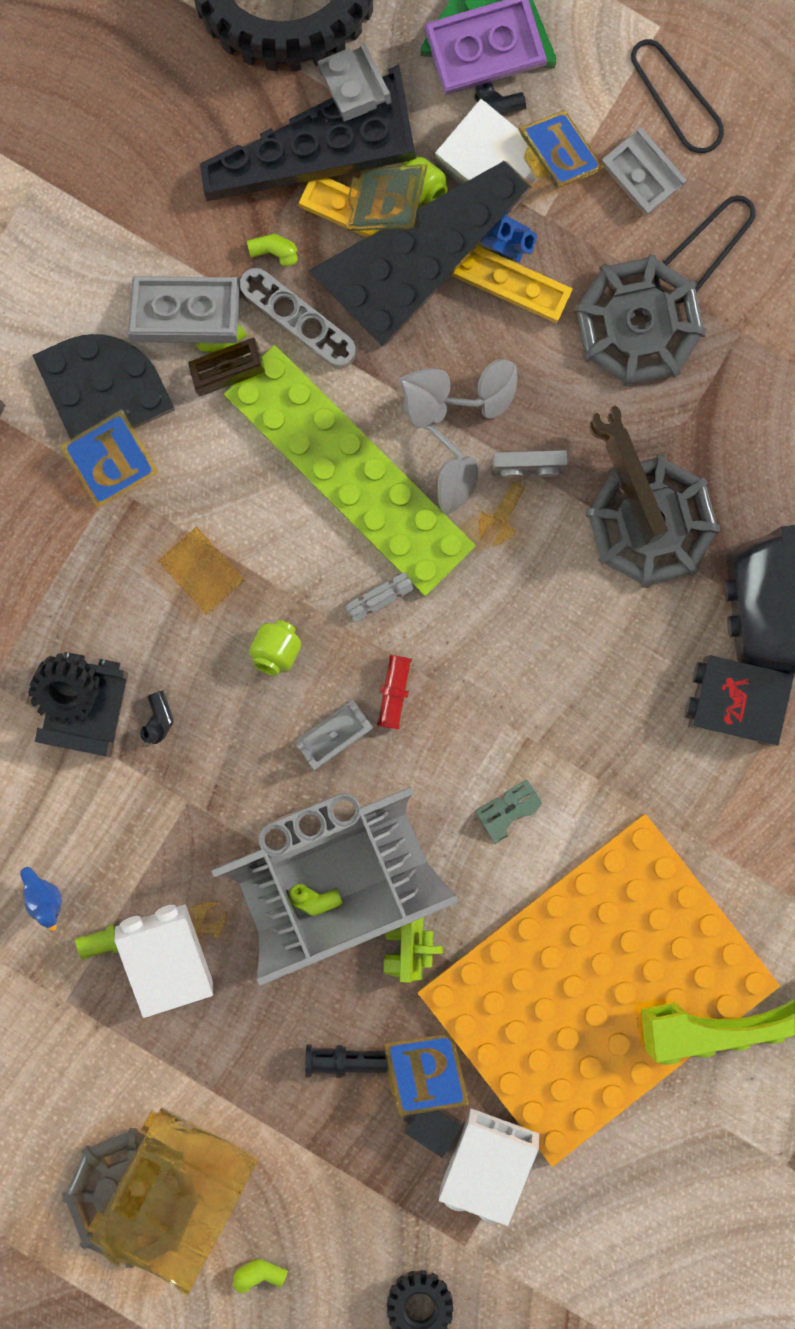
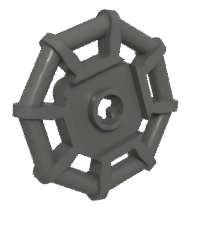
M649 254L647 258L613 265L605 263L600 266V272L579 304L574 305L573 310L577 314L585 352L582 356L586 362L592 361L624 382V386L631 387L634 383L668 376L675 378L680 375V369L701 337L706 336L707 331L702 323L695 289L698 286L696 282L688 280L657 260L656 255ZM644 273L643 282L623 286L619 279ZM654 275L676 290L668 294L657 289L656 285L652 283ZM609 285L615 291L610 302L605 308L595 305ZM682 298L687 322H678L674 302ZM636 311H641L643 316H649L650 322L645 323V329H638L637 325L631 324L630 320L635 317ZM592 318H603L606 338L598 343ZM675 332L686 335L673 355L665 348ZM612 345L619 353L629 356L626 366L604 353V351ZM658 354L662 362L636 368L637 358Z
M657 454L656 458L640 462L645 475L653 473V483L649 485L668 528V531L660 540L646 545L627 497L621 503L618 511L607 509L617 489L620 487L623 490L614 467L609 470L610 474L591 508L586 510V517L590 519L599 551V562L602 565L605 563L639 582L643 588H649L651 584L688 574L693 576L696 574L701 559L715 535L720 533L721 527L715 519L706 484H708L707 480L704 477L701 479L665 459V455ZM666 475L688 488L682 494L677 491L674 492L667 488V485L663 484L664 476ZM693 496L701 521H692L686 500ZM605 520L616 521L621 541L613 546ZM690 530L699 532V536L687 554L681 548L686 535ZM627 547L634 554L644 557L642 568L620 556L619 553ZM673 553L678 561L674 564L653 569L654 558Z
M129 1128V1132L92 1147L87 1145L81 1151L83 1155L67 1192L63 1193V1202L68 1205L81 1239L79 1245L84 1250L89 1248L125 1264L126 1268H134L135 1264L169 1250L177 1251L182 1246L181 1240L197 1204L201 1203V1194L196 1192L182 1156L184 1151L180 1147L174 1148L138 1132V1128ZM127 1148L128 1158L109 1165L104 1158ZM139 1149L162 1158V1162L158 1166L143 1162V1159L138 1158ZM94 1167L102 1173L101 1178L96 1185L95 1191L84 1190ZM170 1167L180 1189L178 1192L170 1191L164 1172ZM131 1188L134 1193L140 1191L142 1197L137 1201L138 1206L132 1207L130 1203L125 1204L123 1198L126 1196L125 1189ZM93 1202L101 1222L95 1225L93 1229L83 1203ZM169 1203L179 1204V1210L170 1228L162 1219ZM107 1228L115 1235L127 1237L125 1247L120 1246L100 1236ZM155 1229L161 1237L137 1247L136 1236Z

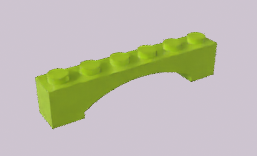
M795 998L770 1011L733 1019H712L687 1014L676 1002L641 1009L645 1050L656 1063L664 1065L676 1064L681 1061V1058L691 1056L699 1058L711 1057L716 1054V1051L726 1049L742 1051L749 1049L752 1044L762 1042L778 1044L784 1042L787 1037L795 1036Z

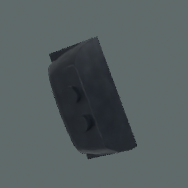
M795 525L781 526L768 535L744 543L727 557L729 580L724 581V596L726 602L731 601L732 616L727 618L729 637H734L737 661L795 676Z

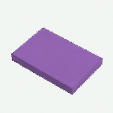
M503 0L424 24V30L444 95L539 68L547 64L529 0Z

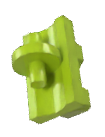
M424 917L385 933L386 940H401V954L389 953L385 955L384 974L400 977V982L405 983L422 980V967L431 968L433 954L443 953V945L433 944V931L424 930Z

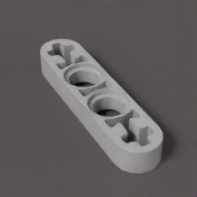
M252 268L243 273L240 279V288L248 302L330 366L343 369L353 363L356 348L354 341L347 334L266 271L260 268ZM260 278L263 279V288L269 294H272L273 288L278 290L271 295L267 305L263 304L266 301V296L260 291L255 290L253 293H250L251 288L248 282L251 279L255 282ZM283 298L291 300L294 304L293 312L286 317H281L274 312L275 303ZM310 320H315L322 326L321 334L313 339L307 338L302 334V326ZM328 332L333 333L330 336V341L338 347L343 343L347 345L346 353L348 356L346 358L343 356H339L337 359L333 358V349L326 343L323 349L318 347L326 340Z

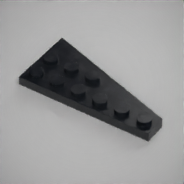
M399 64L388 69L389 74L382 77L390 92L392 103H380L376 105V109L344 122L332 97L290 118V124L274 132L270 128L260 133V139L244 147L236 145L200 163L206 200L211 201L416 159Z
M502 161L413 211L411 222L408 225L386 226L308 271L381 346H386L529 192L532 186L507 161Z

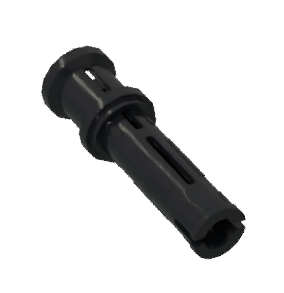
M306 1044L305 1078H311L312 1074H335L336 1078H342L346 1073L380 1074L395 1073L391 1051L346 1050V1047H342V1045H336L335 1048H313L311 1044ZM404 1051L403 1054L410 1058L413 1075H415V1051Z

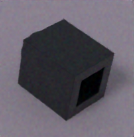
M440 1106L407 1111L403 1119L407 1123L405 1134L441 1158H443L462 1128L461 1120Z

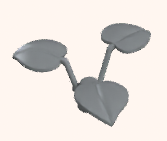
M498 359L484 369L478 383L479 398L475 400L447 397L450 392V378L445 371L438 368L421 369L399 378L405 399L403 409L410 423L415 427L429 430L454 455V459H449L443 464L438 478L440 511L445 515L455 511L470 497L477 484L478 466L474 458L470 456L462 458V452L434 426V423H440L444 419L447 412L446 404L472 407L482 405V415L488 419L496 418L504 413L511 404L517 388V368L513 361Z

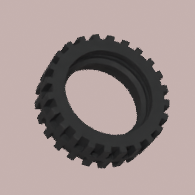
M194 0L200 19H204L208 33L213 39L217 36L221 39L222 47L225 51L232 55L235 50H238L242 53L243 62L252 66L256 59L263 60L266 64V70L277 71L278 63H290L291 71L301 70V62L313 59L315 67L318 66L317 61L325 59V53L333 50L336 54L346 50L345 40L349 36L356 40L362 33L363 19L370 20L373 13V0H331L322 9L307 17L290 21H273L259 18L246 12L234 0Z

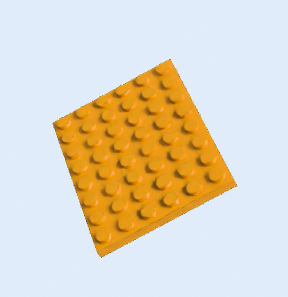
M642 814L423 986L417 993L518 1124L523 1128L539 1133V1151L553 1167L691 1058H681L680 1062L671 1065L656 1063L645 1050L641 1009L676 1002L687 1014L712 1019L741 1018L778 989L780 985L648 816Z

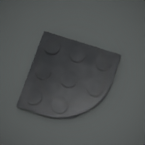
M102 334L81 335L62 341L32 355L72 443L115 417L122 418L130 431L175 411L154 365L139 349L122 339ZM114 429L107 430L95 437L94 440H101L104 443L112 439L111 433Z

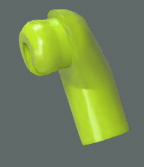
M295 884L289 891L291 904L310 916H316L344 905L337 888L323 894H318L304 884Z
M254 1259L240 1266L235 1271L232 1285L239 1293L249 1292L250 1288L262 1281L281 1288L288 1270L263 1259Z

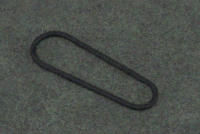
M644 39L638 42L631 52V61L682 144L690 151L696 153H708L714 150L721 143L724 136V126L720 117L659 42L652 39ZM641 46H655L716 121L719 127V135L711 146L698 148L686 140L636 59L637 51Z
M736 195L724 201L663 262L665 265H668L730 203L734 201L746 203L750 209L748 221L697 283L696 293L754 221L756 213L754 204L745 196ZM655 276L654 283L656 288L664 293L660 286V278ZM683 298L674 303H682Z

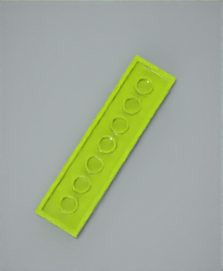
M274 344L262 356V364L266 372L235 383L224 393L225 398L400 573H406L413 586L426 597L476 545Z

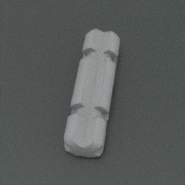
M401 572L392 578L393 582L388 583V581H385L362 594L363 599L355 598L348 602L346 609L352 620L358 622L367 617L366 613L370 610L374 613L397 600V595L401 594V596H404L413 591L414 587L408 575Z

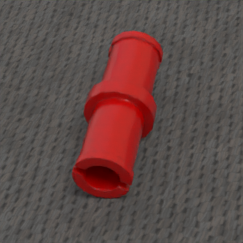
M389 654L390 659L385 686L380 688V693L383 694L377 726L400 729L399 724L404 698H408L409 691L406 690L412 658Z

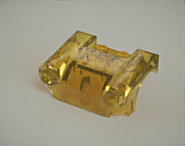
M161 1107L158 1113L153 1110L149 1113L141 1128L143 1132L147 1133L145 1139L138 1147L105 1212L103 1213L98 1210L87 1231L93 1234L90 1241L102 1249L103 1256L116 1266L129 1264L144 1269L167 1281L181 1293L188 1296L260 1156Z

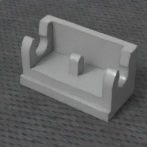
M351 700L294 742L312 769L316 771L374 728L357 704Z

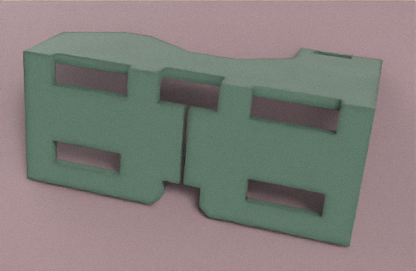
M527 779L505 792L503 799L495 798L475 811L494 844L509 836L506 830L513 820L522 816H531L542 804ZM525 786L523 789H521L520 791L516 792L515 794L513 793V792H515L516 790L520 789L521 787ZM529 794H531V797H529L528 799L524 800L521 803L518 802L521 799L528 796ZM492 805L494 806V807L490 808L489 810L485 811L484 813H482V811L486 810V809L489 808L490 806H492ZM508 806H515V808L507 813L505 812V809H507ZM499 813L501 814L500 816H498L497 818L493 819L492 821H490V822L487 821V820H489L490 818L494 817L495 815H497V814H499Z

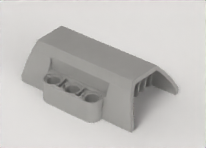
M411 787L363 807H360V802L351 793L342 792L270 821L260 832V850L211 870L214 877L226 876L235 880L241 887L258 931L259 963L257 982L259 986L458 903L455 893L427 863L406 815L408 799L414 794ZM341 800L350 801L355 807L353 816L346 820L336 817L333 809L337 802ZM312 814L319 818L321 827L317 832L308 834L302 831L300 820L305 815ZM271 829H280L285 833L287 839L285 845L279 848L268 845L266 833ZM295 884H304L318 894H323L337 888L344 905L316 916H310L291 904L289 891Z

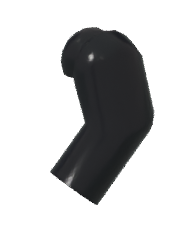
M491 82L478 85L475 88L476 102L478 103L482 99L502 116L527 109L523 92L502 96L495 91Z
M164 690L147 696L153 715L147 725L142 726L140 736L148 744H158L164 740L174 723Z

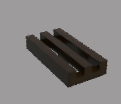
M254 337L188 362L194 388L199 397L266 372L262 364L263 360L259 352L258 343ZM251 353L250 355L231 361L232 359ZM216 365L218 366V367H215V368H213V369L207 370V371H205V372L199 373L200 371L206 370V369L211 368V367H214V366H216Z

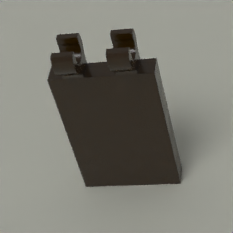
M613 406L610 409L611 413L607 416L610 424L603 423L600 415L596 413L593 415L589 429L594 437L606 442V449L646 545L660 540L668 531V528L628 431L622 424L621 411L617 406Z

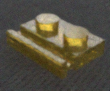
M196 526L192 529V532L182 538L158 562L204 613L208 615L245 579Z

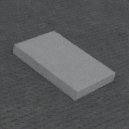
M133 276L128 328L129 342L237 343L240 278Z

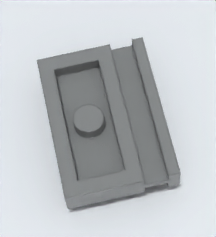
M365 42L360 44V48L353 51L348 48L317 61L319 71L344 122L376 109V105L380 103H392L390 92Z
M641 127L630 138L628 137L605 156L600 163L646 217L687 182V179Z
M567 450L497 452L493 454L491 461L492 475H501L502 478H519L523 474H537L538 477L558 476L559 473H563L567 466Z

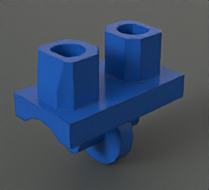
M505 216L479 246L489 249L513 262H520L523 254H531L533 252L537 234L532 232L531 228Z

